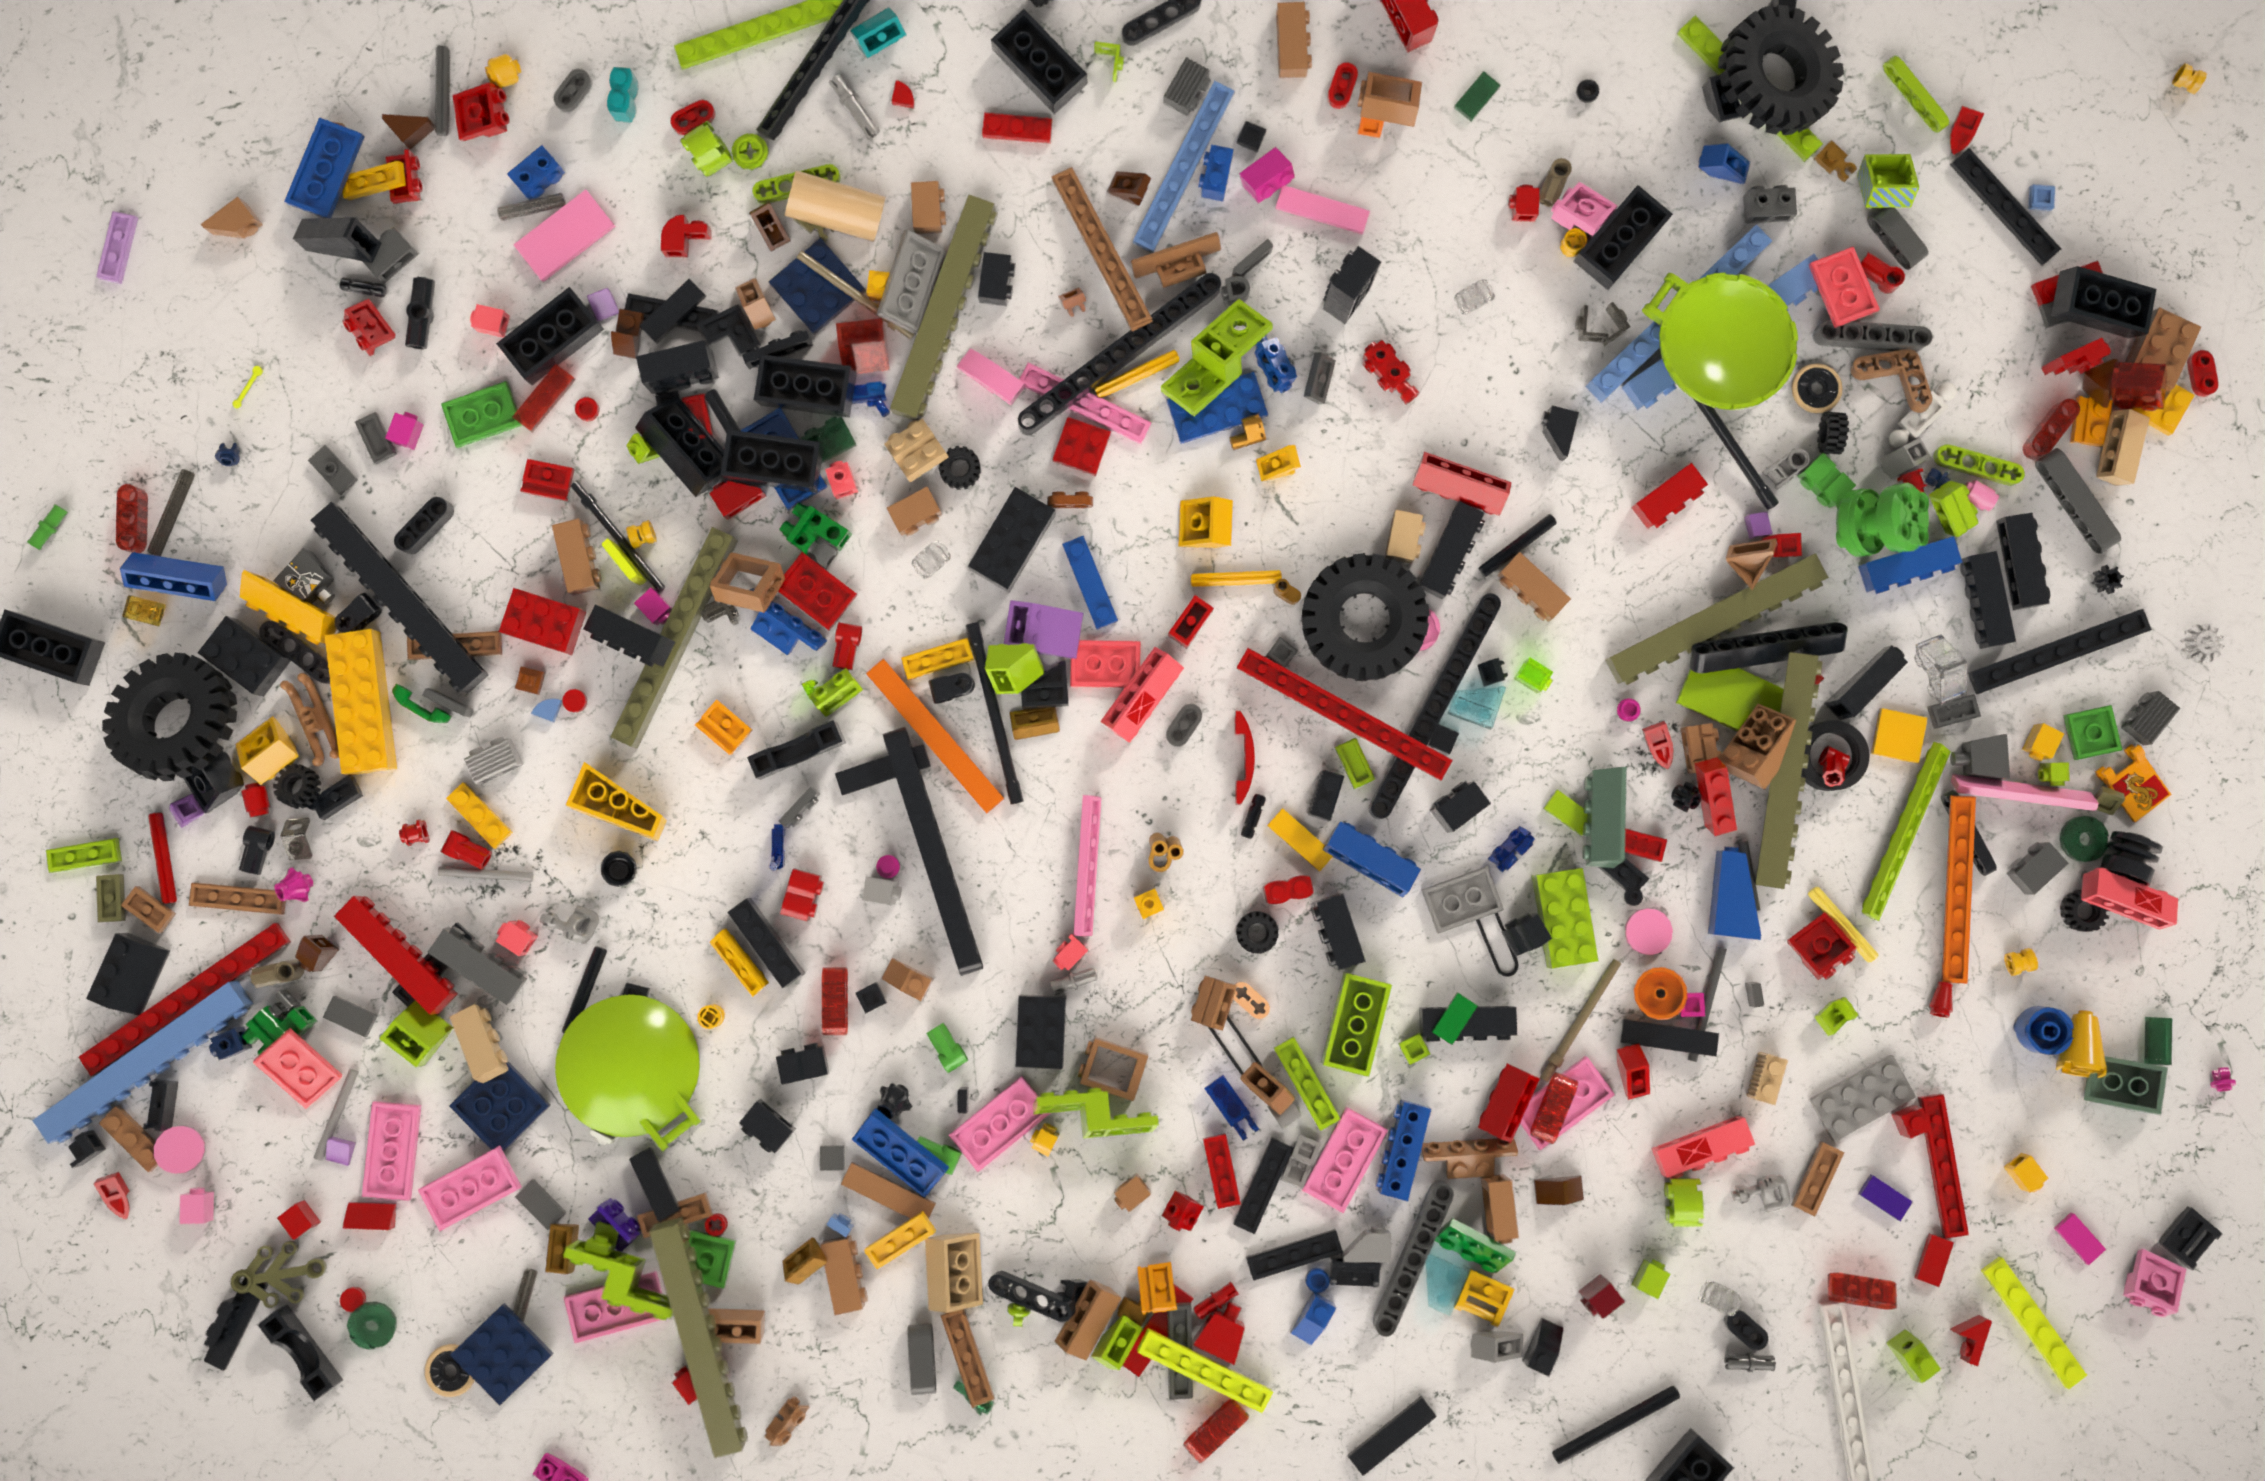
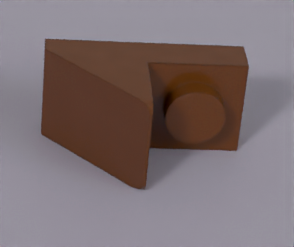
M1116 171L1107 192L1139 206L1148 189L1151 177L1146 173Z
M619 309L616 331H611L614 355L636 359L642 331L640 325L643 323L644 313Z

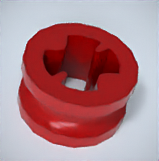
M720 1213L713 1214L705 1222V1230L711 1236L721 1235L728 1227L727 1218ZM719 1219L722 1222L720 1224L722 1228L713 1230L711 1228L713 1225L711 1220L716 1221Z

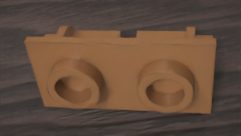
M794 1396L788 1399L778 1412L784 1418L783 1421L775 1416L765 1430L766 1434L764 1437L771 1441L769 1445L782 1446L786 1444L792 1436L791 1432L797 1425L803 1422L806 1417L805 1413L810 1407L799 1405L800 1400Z

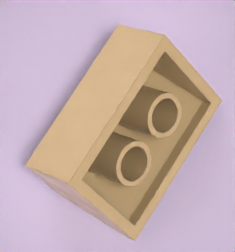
M980 1233L945 1234L926 1238L929 1310L949 1313L983 1305Z

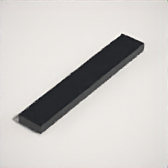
M1970 148L1950 164L1955 172L2041 266L2061 250V247Z

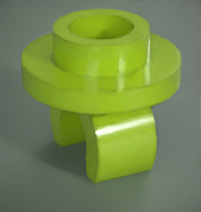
M1014 1302L1010 1303L1007 1307V1312L1014 1316L1013 1326L1022 1327L1023 1318L1031 1313V1309Z

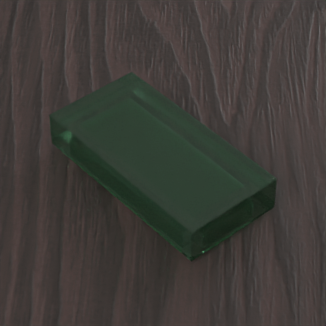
M1483 71L1455 104L1454 109L1472 122L1500 89L1501 85Z
M2145 1017L2144 1063L2172 1065V1018Z

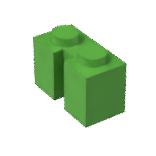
M1821 453L1797 477L1804 488L1811 490L1817 495L1816 498L1819 503L1831 508L1836 505L1839 495H1845L1856 484L1844 472L1841 473L1831 459L1824 453Z

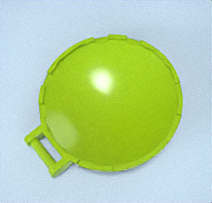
M1726 272L1715 273L1688 284L1677 275L1667 273L1663 285L1650 303H1646L1642 309L1643 314L1660 325V352L1671 378L1687 395L1707 406L1725 410H1737L1758 405L1772 397L1783 387L1795 367L1798 356L1796 354L1798 333L1795 321L1792 322L1787 311L1788 307L1782 298L1769 286L1743 274L1739 276L1726 274ZM1673 288L1677 293L1664 312L1658 309V306L1670 289Z
M619 995L591 1005L571 1022L557 1050L555 1076L564 1103L579 1121L599 1133L610 1136L635 1137L649 1134L662 1151H665L669 1147L668 1144L693 1125L697 1126L702 1122L688 1104L699 1077L700 1061L698 1046L690 1027L675 1010L658 1000L646 996ZM685 1112L688 1116L687 1119L662 1137L659 1134V1130Z

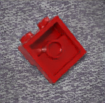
M488 82L452 95L458 138L460 140L467 141L482 135L489 138L507 132L506 125L509 124L510 120L508 114L504 111L503 102L506 101V94L499 86Z
M2099 338L2042 366L2041 369L2044 375L2054 372L2056 376L2066 370L2069 374L2076 371L2082 374L2104 363L2102 358L2110 355L2111 349L2104 342L2103 338Z
M1825 912L1787 941L1802 958V963L1817 980H1820L1822 977L1825 980L1829 979L1837 972L1835 968L1842 963L1846 966L1855 959L1853 954L1857 949Z

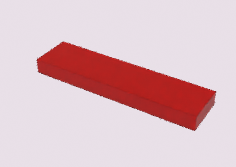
M1174 1284L1176 1303H1191L1193 1297ZM1167 1311L1153 1313L1122 1365L1138 1377L1141 1376L1152 1359L1138 1353L1137 1348L1147 1329L1167 1337Z

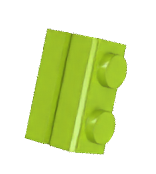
M1948 481L1940 486V489H1936L1929 494L1945 534L1954 537H1960L1968 529L1979 524L1976 517L1978 513L1977 508L1969 501V490L1962 483Z

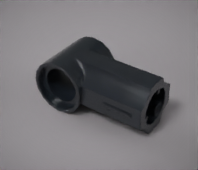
M252 825L246 828L243 835V845H245L239 870L261 875L267 851L272 848L275 841L274 831Z

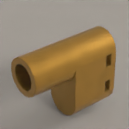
M1259 414L1241 419L1244 433L1229 437L1233 450L1265 441L1266 435Z
M1279 579L1276 582L1273 590L1277 597L1291 605H1295L1300 601L1301 592L1291 586L1286 579ZM1278 586H1283L1286 589L1280 590Z
M1124 1296L1118 1307L1117 1316L1125 1315L1142 1327L1149 1312L1142 1314L1141 1299L1139 1302H1136Z

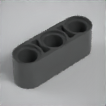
M1880 208L1868 218L1870 228L1903 268L1910 270L1928 256L1929 251L1926 245L1896 208Z
M932 1324L908 1325L907 1338L911 1394H936Z

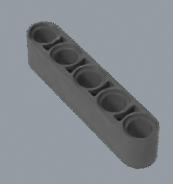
M1826 320L1813 332V340L1821 346L1886 351L1911 349L1918 352L1928 346L1933 338L1930 329L1923 326L1854 321L1834 328L1832 321ZM1823 329H1827L1830 332V337H1826L1823 334ZM1846 330L1852 332L1853 339L1847 337ZM1869 332L1875 334L1876 341L1869 337ZM1892 333L1898 336L1899 342L1893 340ZM1915 335L1921 338V344L1916 342Z
M2055 448L2035 462L2037 471L2094 552L2102 554L2121 541L2119 531L2062 450Z

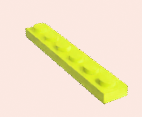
M1998 1257L1981 1269V1272L2063 1386L2070 1389L2088 1375L2002 1257Z
M1147 1329L1137 1348L1138 1353L1260 1413H1263L1273 1394L1272 1389L1150 1329Z

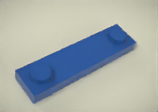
M1084 535L1063 543L1062 546L1096 629L1098 630L1118 622Z

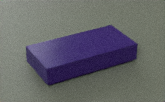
M1871 1174L1858 1193L1900 1222L1913 1201Z

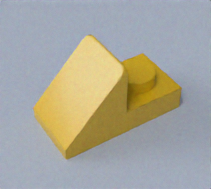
M1288 445L1256 459L1261 481L1292 475L1295 473V469L1301 467L1295 445Z

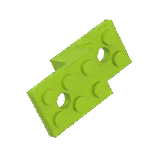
M1238 299L1191 340L1192 359L1160 386L1161 392L1195 417L1242 374L1241 357L1273 329V323ZM1243 325L1246 327L1244 330L1234 329L1236 326ZM1189 385L1199 386L1196 390H1190L1187 387Z
M1101 1088L1088 1089L1087 1093L1079 1094L1078 1090L1064 1091V1095L1054 1096V1092L1041 1093L1040 1097H1036L1033 1103V1115L1080 1111L1083 1139L1150 1133L1159 1125L1158 1115L1151 1116V1112L1139 1113L1134 1118H1128L1127 1114L1113 1116L1114 1119L1111 1120L1108 1091L1101 1092Z
M579 1239L566 1247L563 1257L569 1258V1262L576 1265H584V1263L593 1265L592 1268L600 1272L609 1270L601 1299L607 1300V1304L615 1307H621V1305L628 1306L635 1313L643 1314L644 1311L652 1313L653 1317L659 1320H667V1318L671 1319L673 1317L668 1295L638 1287L646 1259L616 1250L608 1256L584 1250L586 1241Z

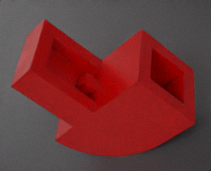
M677 215L667 221L662 229L661 252L665 257H688L689 239H711L712 230L703 221L695 220L689 224L685 215Z

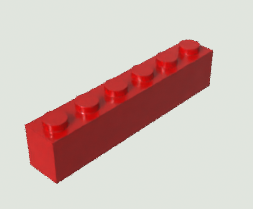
M353 896L334 917L429 1015L439 1014L458 995L453 989L455 987L449 979L442 978L438 974V968L432 962L424 960L421 956L423 954L422 951L415 945H410L405 940L407 937L401 930L394 929L390 925L391 920L384 913H379L374 908L375 904L371 899L366 896Z

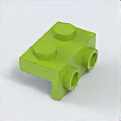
M845 668L835 674L825 684L817 687L808 696L815 707L827 717L863 691V689L848 669Z

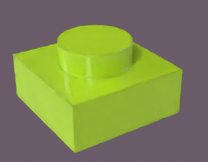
M1420 1033L1398 1043L1409 1065L1430 1055Z

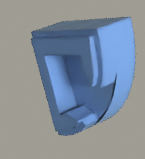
M544 700L534 707L531 714L555 722L562 705V700Z

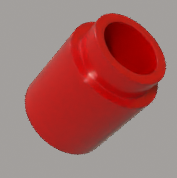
M258 782L245 785L246 789L242 790L241 793L245 810L249 812L250 818L269 814L268 808H270L266 786H260Z

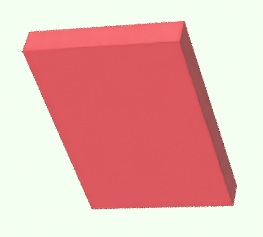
M1854 246L1809 264L1834 328L1880 310Z
M1079 640L1077 659L1071 658L1070 687L1125 688L1140 668L1141 641Z
M291 1028L253 1061L257 1067L305 1109L342 1078V1074Z

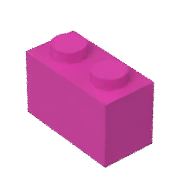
M1274 147L1239 173L1243 188L1258 204L1264 199L1271 197L1275 191L1289 184L1295 178L1292 163L1277 147Z

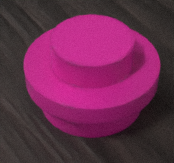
M1631 698L1622 700L1617 706L1619 718L1626 722L1636 720L1641 712L1639 703Z
M885 855L878 860L876 869L881 877L893 878L898 874L900 864L894 856Z

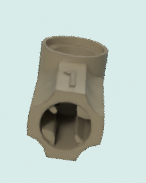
M1556 159L1548 170L1547 177L1539 194L1541 205L1553 207L1560 198L1568 176L1572 171L1571 163L1567 159ZM1554 169H1562L1564 175L1561 176L1556 174Z
M287 960L253 968L250 977L255 988H261L298 980L303 976L304 969L299 965V960ZM287 966L292 970L291 976L287 974Z

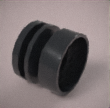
M2113 831L2110 838L2115 842H2109L2107 847L2117 854H2104L2100 868H2106L2111 873L2127 876L2129 880L2145 883L2146 886H2150L2155 869L2145 863H2158L2159 857L2155 854H2161L2163 846L2136 833Z

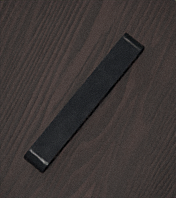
M1839 622L1698 642L1691 647L1690 669L1696 673H1709L1788 661L1789 652L1816 656L1840 653L1845 650L1848 627Z

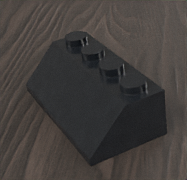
M677 395L643 414L635 429L695 497L711 489L723 478L720 475L724 455L723 447L709 434L707 429ZM699 435H704L706 438L700 439Z

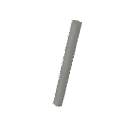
M455 867L438 868V876L533 881V872Z
M349 1069L313 1157L316 1160L323 1161L327 1140L335 1132L359 1073L357 1070Z

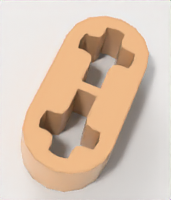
M1237 982L1234 984L1241 989L1245 986L1247 988L1246 994L1251 998L1248 1001L1242 996L1238 999L1236 997L1237 991H1235L1233 999L1254 1018H1265L1270 1011L1269 1003L1247 983ZM1252 1000L1257 1004L1261 1002L1265 1004L1263 1006L1265 1010L1263 1014L1260 1012L1254 1013L1255 1007L1250 1004Z

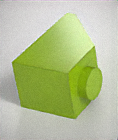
M1122 1315L1101 1336L1090 1357L1108 1369L1120 1370L1143 1328L1125 1315Z

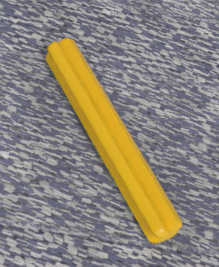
M1175 350L1167 352L1098 385L1094 389L1098 397L1104 398L1180 361L1179 355Z
M1280 570L1191 574L1190 576L1192 587L1273 584L1282 579Z

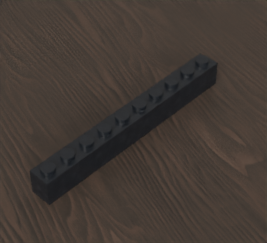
M330 502L310 520L316 526L313 530L322 539L326 538L330 542L328 547L337 556L341 554L345 559L343 564L352 573L356 571L360 576L358 581L367 590L371 588L375 593L373 598L381 606L386 605L390 610L388 615L396 623L401 622L405 627L404 633L412 641L416 639L420 644L419 650L427 658L431 656L436 662L433 664L434 667L442 675L447 674L451 679L449 684L457 692L461 690L469 693L489 676L340 506Z

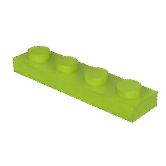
M1293 1036L1275 1046L1276 1054L1319 1130L1321 1131L1341 1120L1295 1037Z

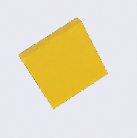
M1880 708L1871 754L1916 764L1919 763L1928 718Z

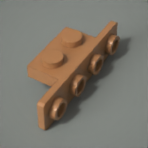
M1217 232L1133 259L1131 260L1133 275L1137 279L1157 272L1161 284L1165 288L1207 274L1201 257L1221 250L1219 235Z
M1499 1138L1423 1143L1421 1149L1425 1162L1446 1161L1447 1179L1494 1176L1495 1157L1518 1156V1149L1514 1138L1511 1143Z

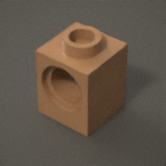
M1135 1173L1114 1190L1116 1195L1114 1201L1122 1210L1126 1208L1130 1212L1151 1195V1191L1140 1176Z

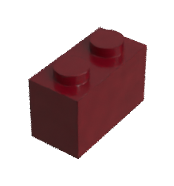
M1601 1274L1578 1291L1583 1297L1580 1299V1302L1593 1316L1599 1315L1602 1319H1605L1625 1303V1300L1611 1282Z

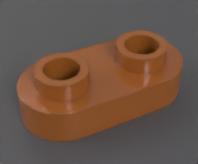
M1056 491L1052 492V496L1047 497V505L1051 508H1092L1093 497L1089 496V492L1083 491L1075 492V495H1066L1065 492Z

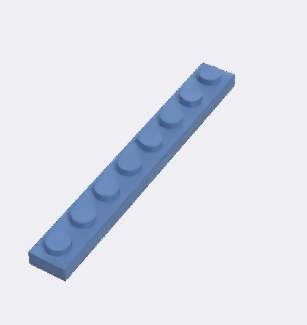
M1216 81L1213 82L1133 240V244L1154 253L1235 90Z

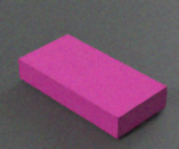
M2069 1213L2054 1227L2057 1233L2087 1265H2090L2106 1250L2074 1213Z

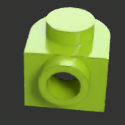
M2069 762L2040 763L2038 770L2039 781L2050 782V786H2065V781H2070Z

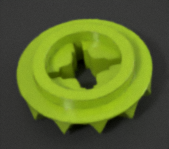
M747 133L735 140L731 152L733 160L743 170L750 169L753 171L757 167H762V164L767 160L769 150L762 137ZM749 144L753 151H756V153H753L752 160H750L747 154H744L748 152Z

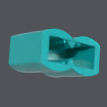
M613 67L609 77L611 91L607 97V108L615 121L632 123L636 114L634 100L638 94L637 79L630 68Z

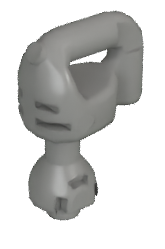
M577 906L574 914L570 916L567 922L560 920L557 914L551 911L548 914H542L539 922L543 923V929H559L563 931V936L566 939L586 944L592 938L598 926L599 916L593 910ZM590 919L584 933L581 934L580 930L584 921Z
M1780 1174L1758 1178L1757 1185L1755 1186L1737 1185L1735 1186L1736 1191L1731 1192L1733 1200H1739L1740 1204L1748 1202L1752 1196L1760 1194L1766 1212L1783 1209L1790 1203L1787 1182ZM1776 1187L1779 1188L1780 1200H1777L1774 1195Z

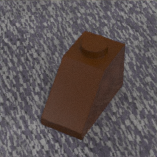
M307 935L301 939L295 958L300 961L299 965L304 970L318 972L325 968L340 949L323 935Z

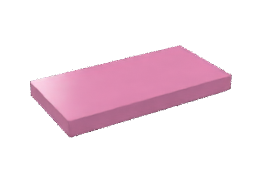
M584 190L517 241L514 246L540 280L544 282L615 228V225L589 192Z
M1584 1056L1533 1094L1520 1125L1537 1148L1542 1150L1613 1097L1615 1093L1589 1058Z
M1022 1075L950 1133L949 1137L976 1171L979 1172L1050 1113L1033 1115V1103L1039 1095Z
M381 1101L372 1102L362 1197L411 1200L421 1105Z
M1348 1107L1344 1109L1340 1117L1341 1120L1337 1122L1302 1191L1342 1213L1345 1212L1388 1129Z
M498 1146L418 1189V1192L437 1228L441 1231L522 1188L501 1146Z
M657 1271L641 1275L638 1287L662 1294ZM605 1285L563 1297L574 1343L659 1321V1319L653 1317L652 1313L644 1311L643 1314L632 1312L628 1306L621 1305V1307H615L607 1304V1300L601 1299Z

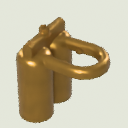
M1153 833L1149 838L1151 852L1148 863L1156 872L1166 871L1170 867L1172 859L1178 860L1184 854L1178 837L1170 836L1165 838L1161 833ZM1167 852L1166 864L1162 867L1155 866L1153 863L1154 856H1163Z

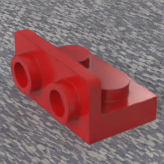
M369 298L344 310L343 325L349 333H353L359 348L362 351L365 350L369 356L374 355L375 348L395 339L396 334Z

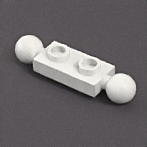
M1949 382L1943 383L1939 386L1937 394L1932 390L1933 400L1925 412L1917 413L1910 410L1897 423L1902 429L1894 430L1889 435L1891 446L1895 448L1905 446L1908 442V436L1912 440L1916 439L1949 407L1944 401H1950L1956 396L1957 389L1955 385Z

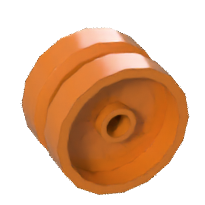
M1665 967L1652 968L1644 972L1638 978L1634 988L1635 1001L1639 1009L1648 1017L1656 1020H1669L1677 1016L1684 1009L1688 999L1687 987L1682 977L1675 971ZM1663 989L1665 991V996L1663 998H1658L1656 994L1657 990Z

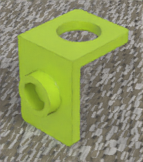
M1095 41L1094 53L1115 56L1113 82H1117L1118 71L1123 70L1124 57L1120 56L1121 45Z

